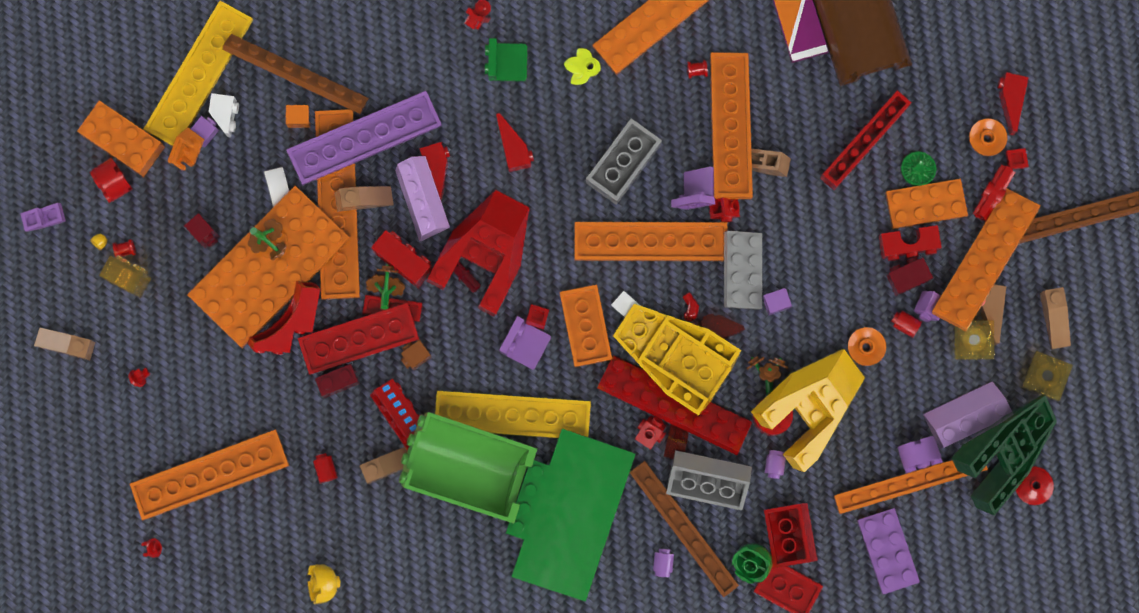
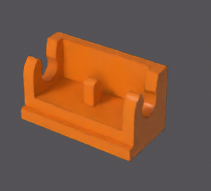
M186 128L176 137L167 162L174 164L181 170L186 169V166L181 164V162H185L191 167L194 166L205 139L190 128Z

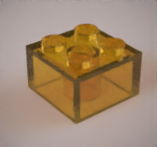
M119 255L116 258L109 256L99 276L111 284L141 298L151 280V277L147 275L148 271L136 264L130 266L131 263Z

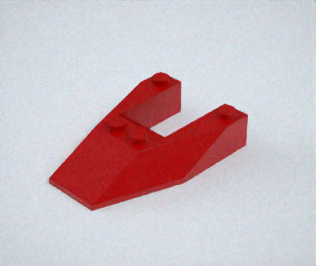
M495 190L452 231L426 282L444 290L459 259L462 257L494 274L478 309L495 317L521 266L530 207Z

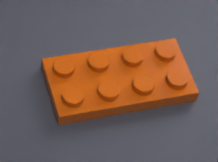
M961 179L885 192L892 229L968 216Z
M592 285L560 292L574 367L612 360L598 286Z

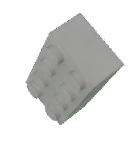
M631 118L588 175L586 184L617 205L659 149L662 140Z
M675 450L666 494L743 510L750 484L752 467Z

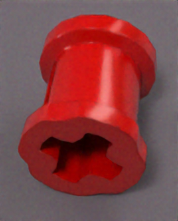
M703 60L701 63L687 62L688 78L701 75L708 77L707 61Z
M133 239L119 244L113 243V251L117 260L122 256L136 255Z

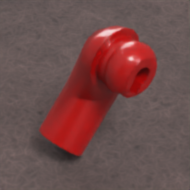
M689 292L682 298L688 305L687 312L684 313V319L691 322L698 316L699 305Z

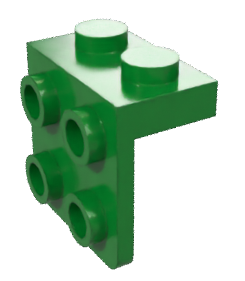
M489 38V44H485V56H489V63H485V74H488L489 81H526L527 45L497 43V39Z

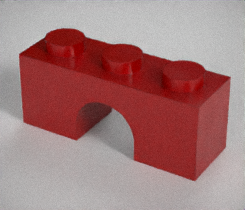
M938 225L918 228L916 230L917 241L915 244H906L901 238L900 231L880 234L878 238L882 259L888 258V261L899 260V256L914 258L918 257L919 253H925L926 255L937 254V251L942 248Z

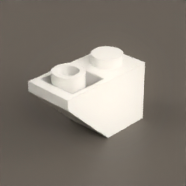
M211 93L209 113L226 136L231 137L232 132H235L236 129L234 116L238 114L239 103L234 96Z

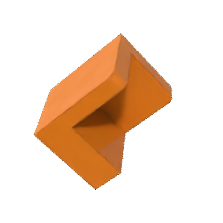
M286 105L287 127L311 128L309 106Z

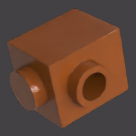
M420 340L414 344L410 342L402 348L403 352L401 354L403 358L401 361L407 369L411 367L414 371L432 358Z

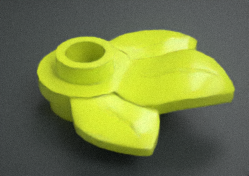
M578 48L577 57H571L564 62L565 68L573 73L571 78V84L573 85L585 84L590 77L597 75L601 69L600 62L592 57L589 50ZM593 64V68L589 70L588 66Z

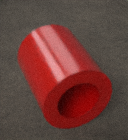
M903 310L900 313L896 312L891 320L894 323L892 327L911 338L915 336L922 324V321Z
M327 453L315 456L316 460L313 461L319 483L337 479L338 475L332 456H327Z

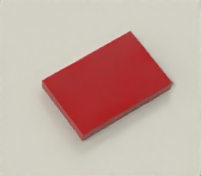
M772 560V568L769 575L763 582L757 583L753 592L790 613H809L823 585L788 566L774 568Z

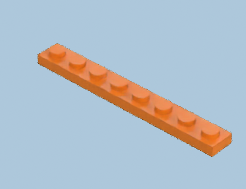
M951 460L834 495L839 514L969 475L957 471Z

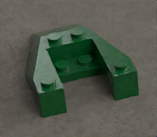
M1042 394L1005 415L963 444L951 458L957 471L976 478L992 458L997 455L999 459L998 464L971 494L977 509L995 515L1029 475L1057 422L1046 395Z

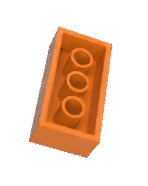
M100 100L77 130L84 138L143 178L165 148L159 140Z

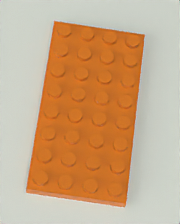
M296 186L255 226V228L263 232L266 229L264 222L275 219L277 223L282 225V236L272 241L269 235H266V238L275 246L283 241L285 242L287 247L282 257L271 260L270 253L273 249L270 246L267 247L266 252L253 253L251 247L248 246L251 235L249 232L187 294L242 349L248 343L249 337L256 335L292 299L296 281L308 282L350 240V237Z

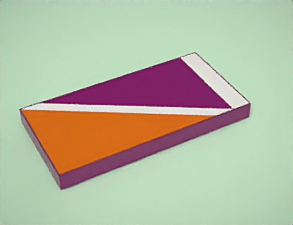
M773 0L791 63L828 53L813 0Z

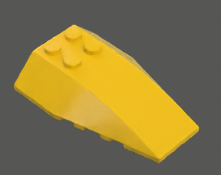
M633 304L613 335L668 396L697 415H700L712 401L741 353L739 348L707 328L637 304Z

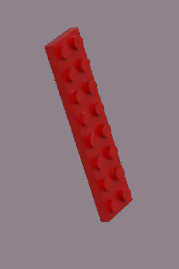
M614 355L597 387L735 455H738L752 424L751 421L712 402L707 405L700 415H697L668 396L645 370Z

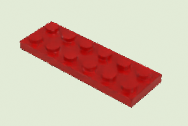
M405 303L300 337L298 341L309 375L419 340L420 338L409 304Z

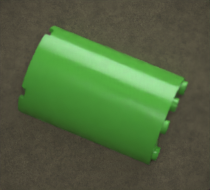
M430 412L420 415L414 434H410L408 438V451L403 454L401 464H404L399 478V483L402 484V487L514 524L520 506L516 504L526 468L533 465L537 448Z

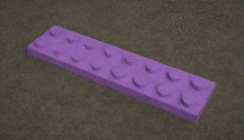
M424 91L291 147L286 151L303 186L437 129L442 124L427 92Z

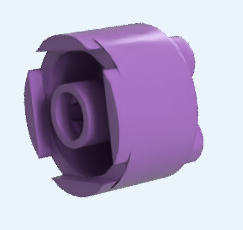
M934 436L897 447L905 473L916 471V467L917 470H921L930 465L943 462Z

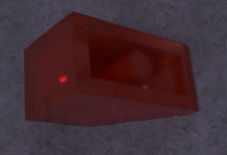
M714 313L704 316L700 322L701 327L711 330L723 339L745 331L743 325L721 315L714 316Z
M670 424L663 457L673 459L675 450L685 452L689 432Z

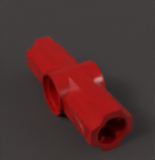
M1000 165L992 181H989L982 192V198L972 213L976 218L987 221L995 206L1001 202L1006 194V188L1016 173L1012 168Z

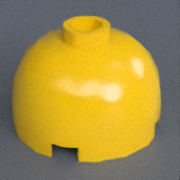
M324 564L310 565L308 575H311V579L308 581V590L311 601H314L313 604L330 601L336 595L337 588H340V577L336 576L334 570Z

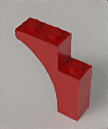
M296 281L294 294L287 310L270 328L249 337L248 345L256 353H265V351L278 355L283 354V352L290 353L294 332L305 334V332L313 331L320 288L313 282Z

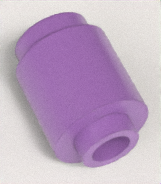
M769 450L764 472L768 474V478L779 479L780 476H784L786 458L783 454L785 452Z
M659 548V552H655L653 566L655 576L670 577V573L673 572L674 554L670 553V549Z

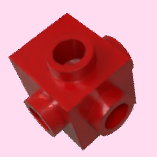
M723 197L715 199V205L709 206L710 219H719L721 222L727 223L732 222L733 218L740 217L738 199Z
M650 415L647 421L643 419L638 426L640 432L635 440L651 450L656 441L660 443L666 435L663 432L666 425L660 418Z

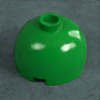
M750 543L742 546L735 553L732 559V566L734 564L736 569L734 572L741 580L753 584L754 582H763L769 575L772 568V558L764 546Z

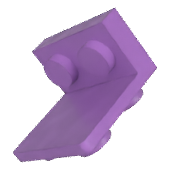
M714 167L684 172V195H679V198L672 199L671 207L690 210L715 205Z
M517 316L499 351L501 354L534 370L551 336L531 325L525 324L524 319Z

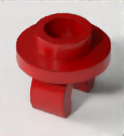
M144 368L142 371L140 369L132 370L128 374L129 381L134 386L143 387L150 373L147 368Z
M152 538L148 542L141 544L142 546H147V553H143L144 557L156 558L160 556L162 545L158 539Z

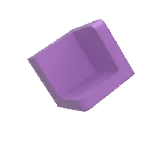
M785 288L762 297L768 316L792 307Z

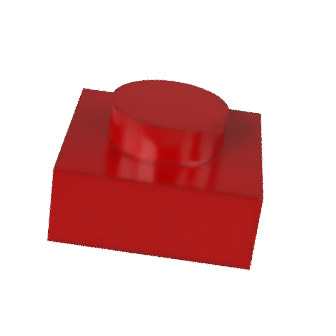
M1026 148L1007 150L1005 152L1008 167L1013 170L1029 167Z
M531 304L525 324L544 329L549 309Z

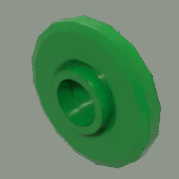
M912 152L902 161V176L906 182L913 186L926 185L936 175L935 161L924 152Z

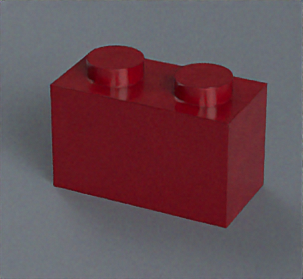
M199 213L184 225L205 249L207 247L211 248L218 242L217 238L220 236Z
M914 257L906 261L907 265L903 267L899 264L889 269L890 272L886 277L895 296L933 279L924 257L921 259Z
M351 364L315 378L323 398L360 384Z

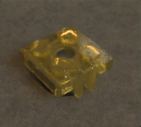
M973 320L967 331L955 326V359H994V320Z
M1035 351L1022 388L1030 390L1032 394L1040 396L1043 394L1047 398L1060 401L1073 365Z

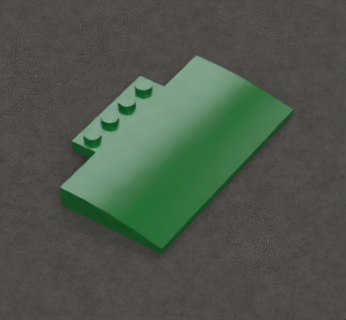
M562 429L550 465L534 460L532 467H528L516 502L520 506L515 523L509 522L506 534L524 539L512 577L586 601L636 454Z

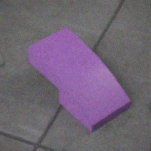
M61 203L20 213L25 232L66 222Z

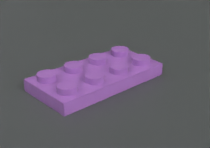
M895 508L857 520L882 595L920 583Z

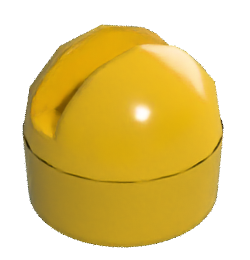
M96 234L90 239L91 243L99 250H102L107 244V239L103 234Z

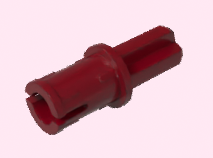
M458 261L453 272L459 278V282L462 281L473 293L478 291L481 285L470 274L471 271L467 270Z

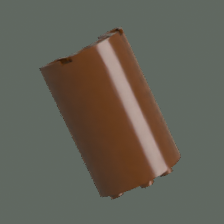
M813 0L840 86L857 82L861 76L892 67L895 71L912 66L892 0Z

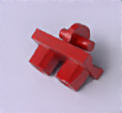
M479 0L475 4V8L468 7L466 13L469 16L464 24L472 29L476 28L479 30L483 23H489L491 18L487 15L491 12V4L487 0Z

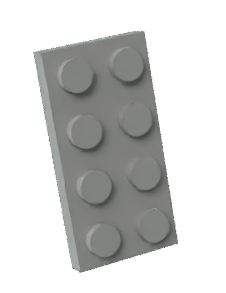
M724 232V308L762 309V233Z

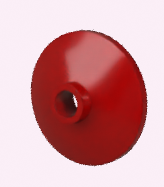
M1033 466L1029 475L1015 491L1023 502L1029 505H1040L1051 497L1054 483L1046 470ZM1034 482L1039 484L1038 489L1033 488Z

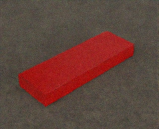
M365 295L364 315H371L384 310L381 309V297ZM389 298L388 309L408 303L414 322H420L423 303Z

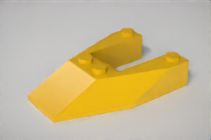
M841 349L792 372L751 413L761 426L773 429L794 408L810 429L783 456L793 469L805 472L822 454L865 377L845 349Z

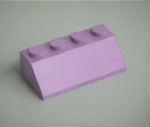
M426 156L410 157L398 163L395 171L419 241H423L450 228Z
M990 382L923 414L939 448L942 449L991 426L1005 415L1011 413L1012 410L1004 395L993 382Z

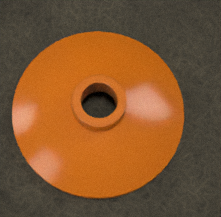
M982 119L971 128L969 141L977 153L983 156H994L1005 148L1007 132L1000 122L994 119ZM984 136H988L990 141L986 142Z
M869 327L860 328L850 336L848 352L856 363L871 366L878 363L884 357L886 341L883 335L876 329ZM864 344L869 345L868 351L863 349Z

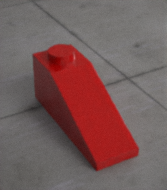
M1006 72L1003 77L999 78L997 88L1000 89L999 97L1009 135L1013 136L1018 130L1029 77Z
M500 113L496 114L509 172L531 168V162L534 161L532 150L528 151L527 145Z
M442 142L420 148L422 156H426L442 203L448 167L447 158L450 155L447 146L443 147Z

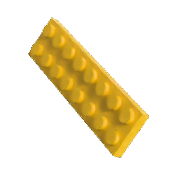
M222 1L218 2L145 125L144 131L171 146L174 145L176 137L186 128L191 127L233 55L222 50L224 43L231 34L243 39L253 22V18Z
M437 391L435 414L493 434L559 438L561 430L565 429L588 437L591 401Z

